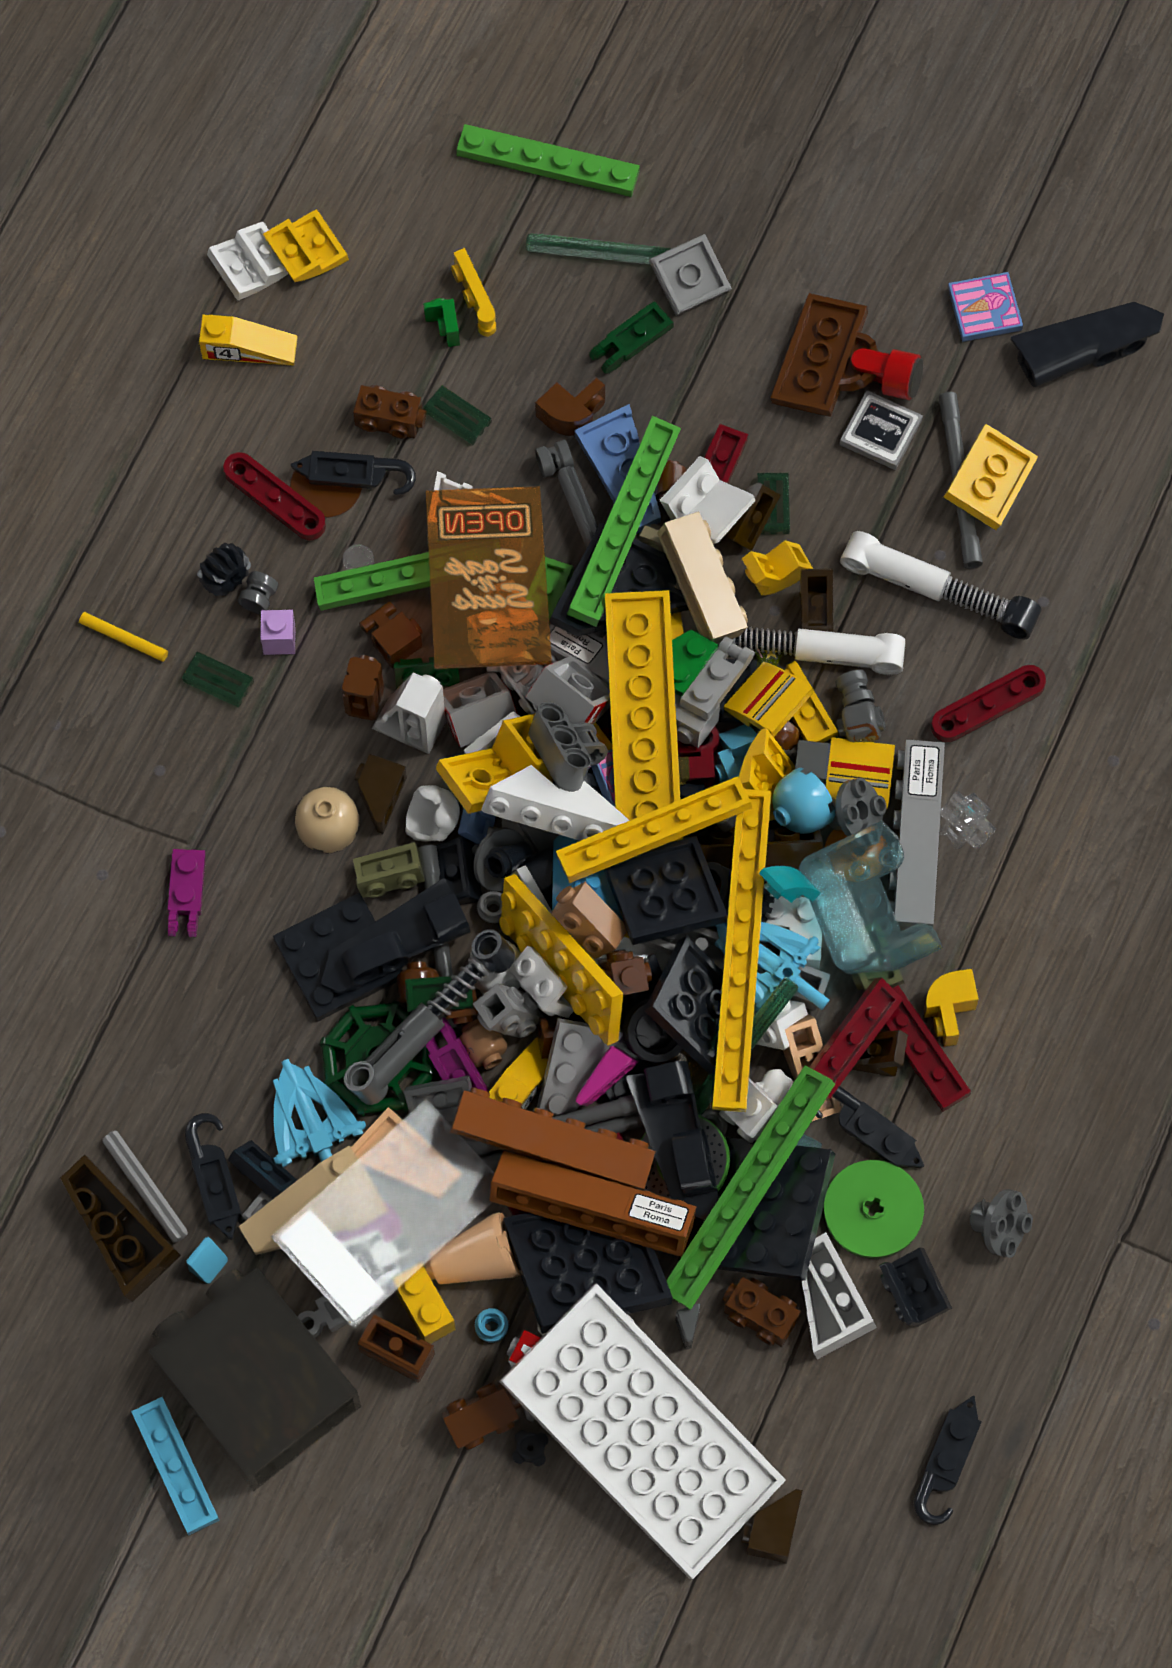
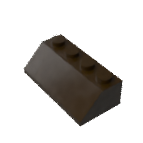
M776 820L769 821L765 868L771 866L792 867L801 871L811 882L815 878H823V842L820 830L810 834H800V832H793L785 826H781ZM716 823L708 826V836H697L706 861L716 862L732 870L735 826L724 833L718 828ZM721 879L715 881V884L721 883Z

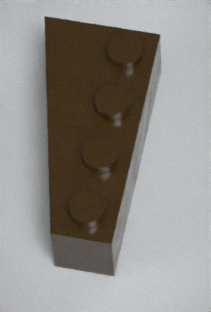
M85 1154L60 1177L78 1212L84 1219L92 1238L103 1254L110 1271L115 1276L122 1293L133 1302L181 1254Z

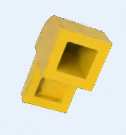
M786 540L766 555L750 551L742 557L747 567L745 573L750 581L756 585L761 595L774 594L790 587L800 580L801 569H813L801 546Z
M972 969L946 973L937 978L929 988L924 1006V1018L934 1017L935 1034L937 1037L942 1036L944 1047L957 1045L959 1030L955 1013L976 1010L979 998Z

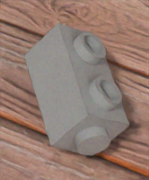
M497 983L473 1003L479 1013L477 1018L482 1026L488 1031L493 1030L503 1035L518 1038L528 1036L536 1029L539 1017H543L534 998L527 991L518 990L513 986L508 987Z

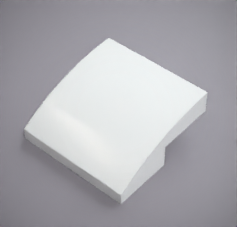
M264 222L237 231L234 239L214 245L208 249L207 256L237 301L265 289L288 275V272L263 236V233L269 230Z

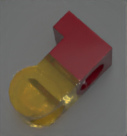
M713 747L700 748V756L678 757L680 785L704 784L705 788L714 786Z

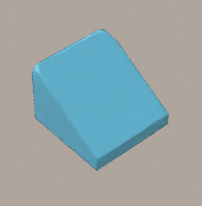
M205 1237L186 1260V1263L191 1273L206 1284H209L226 1265L228 1258L212 1239Z

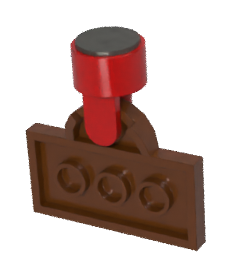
M809 293L772 392L771 401L772 404L831 417L840 391H855L866 387L872 381L882 384L883 395L911 400L916 396L921 383L923 359L919 354L893 349L890 354L879 352L876 341L869 335L861 333L868 314L867 306Z

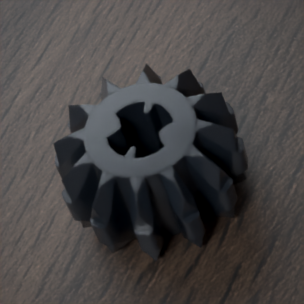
M225 542L219 548L215 547L209 555H206L205 561L200 563L197 576L209 593L223 597L230 591H235V588L242 584V580L249 574L248 570L251 567V563L239 546L236 547L233 543L227 544Z

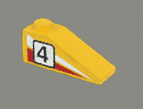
M203 314L199 344L202 359L294 366L298 338L297 335L237 317Z
M537 1037L504 1071L489 1091V1098L502 1102L503 1098H509L522 1103V1109L526 1110L541 1090L548 1059H541Z

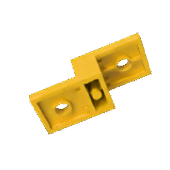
M535 714L503 720L493 747L490 749L444 758L438 761L436 766L437 772L468 814L482 811L481 809L491 786L530 765L553 783L552 776L528 734ZM595 722L593 725L596 728V736L599 742L604 743L608 751L613 749L612 743Z

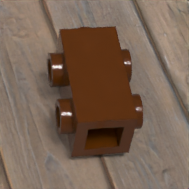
M361 385L353 412L355 426L367 432H386L400 439L406 437L415 438L418 428L423 429L427 413L426 410L422 409L421 397H417L415 394L407 391L400 393L388 391L378 385H371L370 387Z
M622 949L606 954L607 958L598 960V966L623 992V995L649 990L648 982L652 981V974L649 963L644 962L643 957L633 955L632 951Z
M742 1277L738 1285L732 1283L723 1297V1300L727 1302L724 1311L728 1315L727 1319L737 1327L744 1329L747 1326L756 1331L757 1338L770 1346L776 1343L783 1347L799 1321L801 1311L796 1309L798 1305L788 1297L781 1295L778 1298L768 1292L769 1288L755 1278H751L749 1281Z
M494 1382L489 1383L476 1391L478 1396L468 1401L460 1398L445 1406L447 1411L442 1413V1417L458 1449L465 1446L466 1450L472 1449L485 1441L483 1436L493 1431L501 1434L515 1426L513 1421L519 1419L516 1409L520 1408L521 1405L509 1391L505 1390L502 1384L496 1386Z

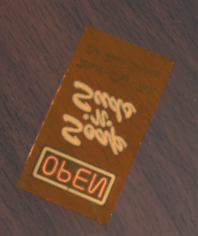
M540 486L426 491L435 669L552 664Z

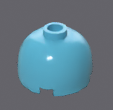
M799 767L785 775L777 783L772 794L773 815L781 826H785L793 832H800V834H810L830 824L835 817V810L830 813L828 804L832 802V798L821 780L812 772L805 775L801 772L804 768Z

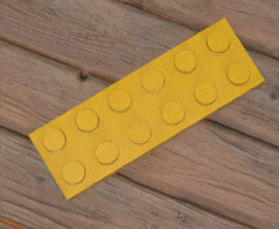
M516 874L504 878L503 893L501 894L502 912L499 919L503 933L511 937L518 945L521 953L527 946L535 948L567 985V989L562 996L569 1002L573 1011L586 1021L594 1035H598L607 1046L618 1042L623 992Z

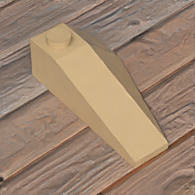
M347 1146L320 1162L238 1227L255 1255L287 1248L278 1237L308 1211L319 1220L330 1234L345 1230L347 1232L359 1230L388 1212L367 1172L351 1147Z

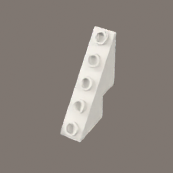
M532 765L491 786L481 809L484 813L580 841L630 821L585 781L581 788L575 792L559 789Z

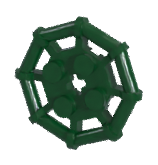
M395 1000L387 1004L358 1007L351 1005L347 1007V1013L326 1037L320 1039L319 1046L322 1047L325 1078L323 1083L357 1110V1115L365 1116L367 1113L384 1112L388 1107L392 1111H408L405 1094L399 1086L400 1083L411 1071L420 1075L410 1086L430 1083L433 1079H437L439 1074L429 1057L430 1052L426 1045L421 1049L423 1064L411 1060L388 1084V1090L392 1089L396 1097L384 1098L376 1104L366 1105L342 1082L344 1081L346 1071L351 1065L359 1061H365L396 1029L393 1026L395 1020L397 1019L402 1023L411 1013L407 1012L400 1005V1002ZM387 1017L386 1023H380V1026L365 1025L362 1020ZM355 1023L358 1030L347 1043L339 1041ZM335 1051L344 1052L346 1056V1069L338 1073Z

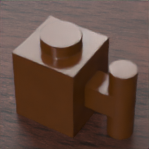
M389 601L359 622V625L365 633L375 626L377 627L371 633L373 646L389 666L393 668L394 662H400L401 658L403 660L422 647L421 634L423 631L415 619H408L403 612L389 619L388 617L397 612L395 606Z

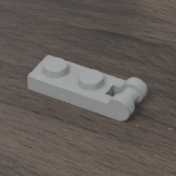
M727 636L724 637L717 651L681 697L680 706L708 720L750 664L754 651L747 647L741 648L735 645V640ZM728 656L736 659L734 664L726 661Z

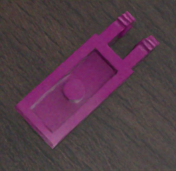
M173 849L168 900V936L177 935L179 915H189V922L187 924L189 937L197 936L198 919L202 912L206 863L205 850Z
M443 1017L442 1020L445 1026L440 1032L448 1044L439 1049L435 1037L426 1044L430 1052L429 1057L442 1080L470 1076L473 1088L489 1092L461 1040L456 1038L450 1023Z

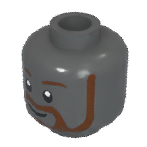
M871 701L844 706L842 718L837 719L840 737H847L850 742H875L880 739L881 732L886 730L881 707H876Z

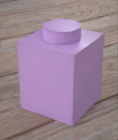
M261 610V643L264 655L295 654V620L293 610Z

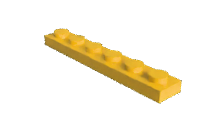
M737 776L556 851L557 858L569 883H572L752 809L751 801Z

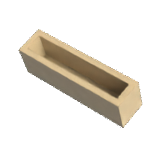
M699 511L665 522L657 534L699 634L716 644L721 643L726 636L731 639L739 637L748 627L747 615L744 608L738 605L735 598L733 581L724 572L722 555L718 549L714 548L711 541L709 524L706 520L702 519Z

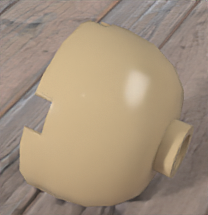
M321 787L310 791L301 799L296 809L295 826L299 838L308 848L323 850V853H333L343 850L356 837L360 818L356 804L346 792L334 787Z

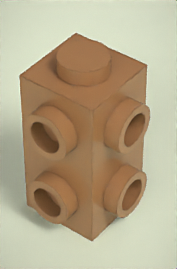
M586 882L573 888L571 886L564 888L556 897L558 903L551 912L555 919L594 960L616 950L627 932L624 922Z

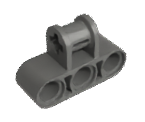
M544 702L538 706L528 734L558 787L569 792L578 791L584 782L590 766L600 763L608 753L605 744L599 742L596 736L597 731L593 724H571L565 711L557 704L551 702Z

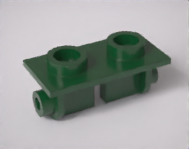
M451 654L429 657V663H423L422 658L404 660L401 658L400 662H394L396 689L412 673L420 676L424 674L430 675L437 679L443 687L460 683L457 656L451 657Z

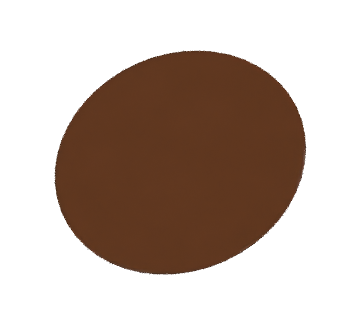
M296 471L293 472L290 484L293 490L321 510L325 517L337 516L348 511L357 502L362 488L310 484L307 478Z

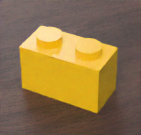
M422 1263L392 1279L394 1291L422 1340L431 1344L456 1330L452 1315Z

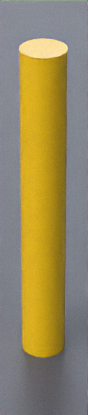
M83 612L80 616L79 623L162 662L167 658L168 650L86 612Z

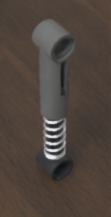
M485 930L480 932L473 940L471 946L472 955L468 959L469 964L466 967H460V973L457 976L452 975V981L449 984H444V990L441 993L436 992V998L433 1001L428 1000L427 1007L421 1002L365 1061L356 1062L348 1068L344 1076V1083L361 1102L366 1105L380 1102L387 1094L388 1084L445 1026L442 1018L446 1014L451 1015L450 1009L453 1006L458 1007V1001L462 997L467 998L466 993L470 989L475 990L474 985L477 981H483L482 976H488L490 972L492 974H499L511 967L514 963L515 952L497 931Z

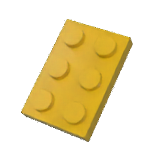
M985 424L943 497L994 530H997L1011 508L1038 456Z

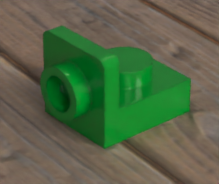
M436 298L424 303L425 321H438L440 337L447 336L448 347L460 346L454 299Z

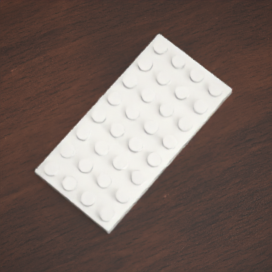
M594 1284L499 1381L689 1579L695 1578L786 1481L598 1284Z

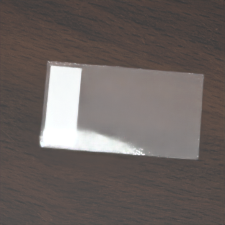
M427 1099L271 1236L274 1242L282 1248L353 1328L359 1325L492 1203L489 1200L491 1181L494 1176L493 1171L460 1135L450 1133L451 1125Z

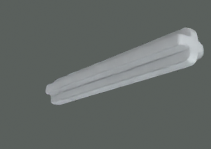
M112 1131L103 1138L104 1145L169 1238L174 1243L184 1239L188 1234L187 1229L118 1131Z

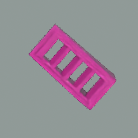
M610 1046L576 1097V1102L588 1107L635 1067L639 1061L622 1049Z

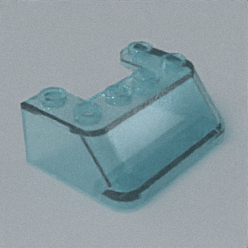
M883 820L808 855L802 860L799 871L821 892L810 903L833 962L840 970L848 974L898 970L943 949L937 932L930 925L920 923L903 931L899 927L880 877L895 871L901 866L904 860V851L898 836Z

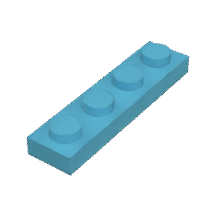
M163 1397L131 1411L188 1536L220 1521Z

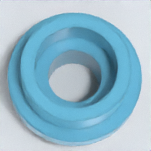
M490 1308L483 1310L475 1320V1331L483 1341L490 1343L500 1341L507 1334L508 1319L498 1309ZM490 1321H494L498 1324V1328L495 1331H488L485 1325Z

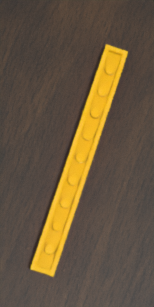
M745 789L751 801L752 809L736 815L713 1110L746 1112L765 880L759 872L766 867L771 791Z

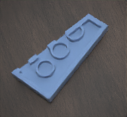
M630 404L574 430L577 441L614 504L640 446ZM654 493L637 533L642 532L645 525L650 527L651 524L661 522V515Z

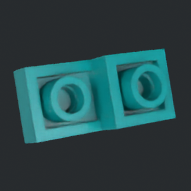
M771 866L763 868L759 872L767 881L764 888L777 900L782 896L792 903L796 898L799 899L803 895L813 902L821 894L812 882L795 868Z

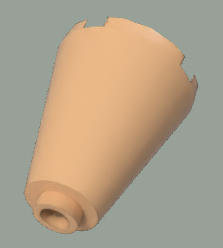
M500 1212L493 1213L429 1253V1260L425 1261L430 1279H436L438 1284L441 1285L515 1278L519 1276L520 1273L508 1243L507 1231H504L502 1226L503 1218H505L504 1214Z

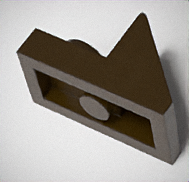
M759 482L744 489V491L753 494L755 502L725 536L751 551L781 496Z
M833 568L801 569L799 586L801 629L833 632Z
M901 1030L878 1033L852 1070L890 1077L896 1076L898 1066H903L908 1034Z

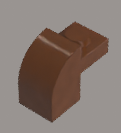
M595 378L584 390L574 397L559 383H555L535 402L536 417L556 433L568 436L575 435L574 430L593 422V414L603 407L605 403V384L598 378Z

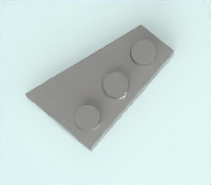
M558 1018L537 1108L554 1113L553 1117L576 1111L580 1105L576 1102V1097L609 1047L616 1046L618 1042L607 1046L598 1035L592 1033L587 1023ZM622 1029L619 1030V1040L624 1033Z

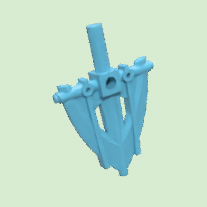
M761 922L760 941L769 942L780 950V954L777 956L761 943L759 944L758 965L766 972L762 974L757 972L755 1003L757 1005L754 1009L755 1012L758 1014L766 1012L768 1014L773 1005L771 1003L775 997L780 998L783 994L781 989L785 988L788 991L790 987L823 1010L830 1000L799 977L801 970L798 969L800 966L805 967L807 964L805 959L809 954L814 955L821 948L817 945L819 943L818 938L813 936L807 939L780 926ZM727 923L715 925L719 937L715 945L725 956Z
M289 1059L281 1062L283 1068L279 1081L278 1079L273 1080L276 1090L274 1133L278 1154L273 1159L276 1164L282 1163L284 1168L292 1163L293 1158L298 1156L302 1160L307 1158L306 1154L310 1151L313 1152L314 1157L319 1156L322 1162L332 1156V1142L338 1141L341 1144L344 1143V1137L349 1135L358 1137L364 1134L362 1130L366 1127L365 1122L357 1121L339 1096L313 1075L309 1066L304 1067L303 1070L291 1064ZM312 1100L323 1106L327 1115L323 1123ZM294 1105L304 1130H298L294 1126L291 1118Z

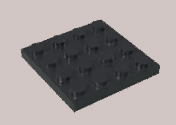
M725 1137L730 1152V1166L726 1180L718 1191L719 1198L756 1140L750 1143L746 1139ZM795 1146L717 1269L806 1281L836 1155L831 1149ZM697 1217L694 1218L693 1228L685 1251L704 1223L703 1220Z
M532 1213L503 1218V1229L507 1231L508 1243L513 1252L542 1334L547 1333L594 1284H598L626 1314L672 1304V1294L654 1249Z

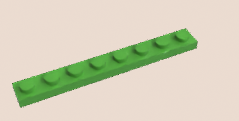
M652 416L567 615L597 627L605 608V593L612 592L681 430L680 427Z
M806 1065L803 1067L666 1280L674 1301L690 1310L692 1309L835 1086V1083L830 1078Z

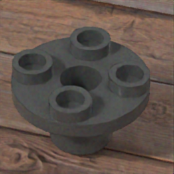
M863 778L845 781L840 786L836 799L832 797V802L828 804L830 813L835 810V817L829 826L837 831L842 830L855 843L875 841L882 826L883 814H885L887 809L885 799L882 796H878L873 786Z
M1010 1189L999 1192L991 1203L982 1199L973 1207L970 1214L971 1228L973 1231L981 1233L982 1237L984 1236L989 1252L1008 1258L1015 1255L1024 1233H1028L1033 1224V1217L1027 1211V1204L1022 1193Z

